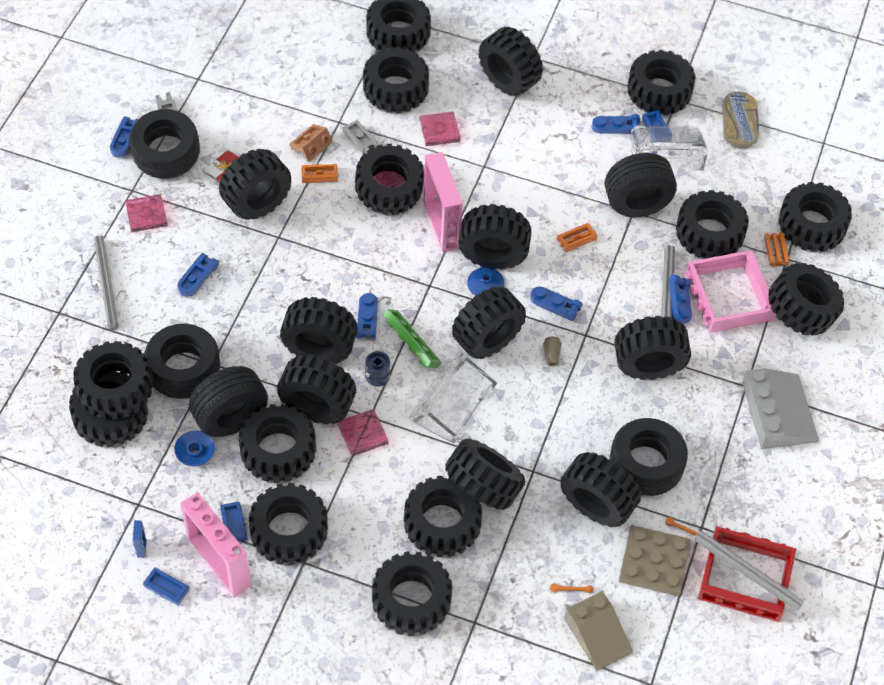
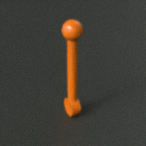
M671 517L666 519L665 523L667 526L673 525L695 536L698 533L674 522V519Z
M553 583L550 586L551 592L568 590L592 593L594 591L591 585L587 587L558 586L556 583Z

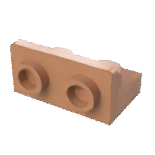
M312 124L289 145L291 150L303 153L306 161L310 162L328 147L333 140L327 127Z

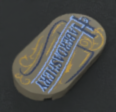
M740 91L729 93L724 98L722 104L723 136L733 147L746 149L756 143L759 137L758 104L755 98L748 93Z

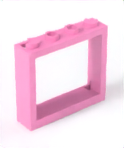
M443 152L432 153L425 156L423 202L442 252L459 249L458 240L462 223L463 202Z
M752 250L689 262L685 276L690 280L691 292L693 296H696L697 307L699 311H702L703 322L705 326H708L710 333L774 320L776 313L772 312V305H769V289ZM744 266L761 310L715 318L698 275Z
M199 492L181 502L180 505L188 540L232 596L236 597L251 586L247 552ZM239 549L241 553L235 556L233 551Z

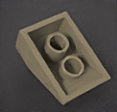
M603 591L566 608L564 620L596 671L633 653L617 614Z

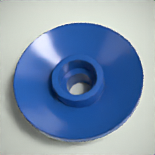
M488 267L478 268L470 273L467 279V286L469 291L476 296L485 289L489 290L490 287H504V278L497 270Z
M189 431L177 439L174 451L176 458L182 464L195 467L207 463L212 458L215 445L213 439L202 431Z

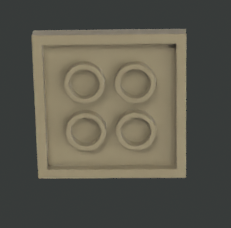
M631 525L618 582L679 597L691 539Z

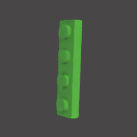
M387 309L383 313L387 323L398 332V337L408 344L409 350L418 356L420 363L424 367L438 368L442 362L398 310Z

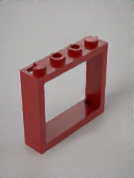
M718 526L715 527L712 538L719 543L785 561L780 585L788 589L797 548L786 546L784 543L772 542L767 538L754 537L745 532L732 531L727 527L726 529ZM709 551L697 599L779 622L785 603L777 598V603L775 604L708 585L715 554Z

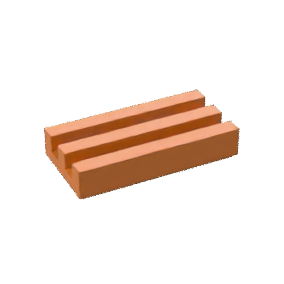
M337 164L301 165L302 183L338 182Z
M586 223L557 235L556 240L560 241V245L564 247L566 253L597 240L598 235L590 224Z
M776 232L772 233V235L765 233L764 240L770 266H788L789 257L783 232H779L778 235H776ZM770 240H773L777 261L774 260ZM778 240H779V244H780V248H781V253H782L783 261H782V259H781V254H780V250H779Z

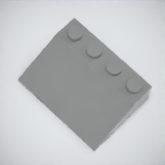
M766 368L746 370L742 384L761 449L819 442L799 374Z

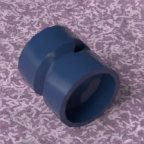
M374 351L366 357L365 377L366 381L372 386L380 387L387 384L390 380L391 362L390 357L386 353Z

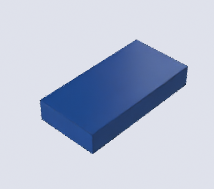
M240 501L220 505L223 524L238 542L247 540Z
M134 520L132 540L137 558H144L146 556L147 538L142 520Z
M156 567L153 568L143 582V587L177 606L190 590L188 585Z

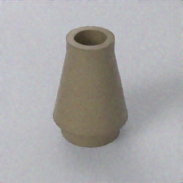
M547 337L543 343L548 366H557L559 364L562 343L558 337Z

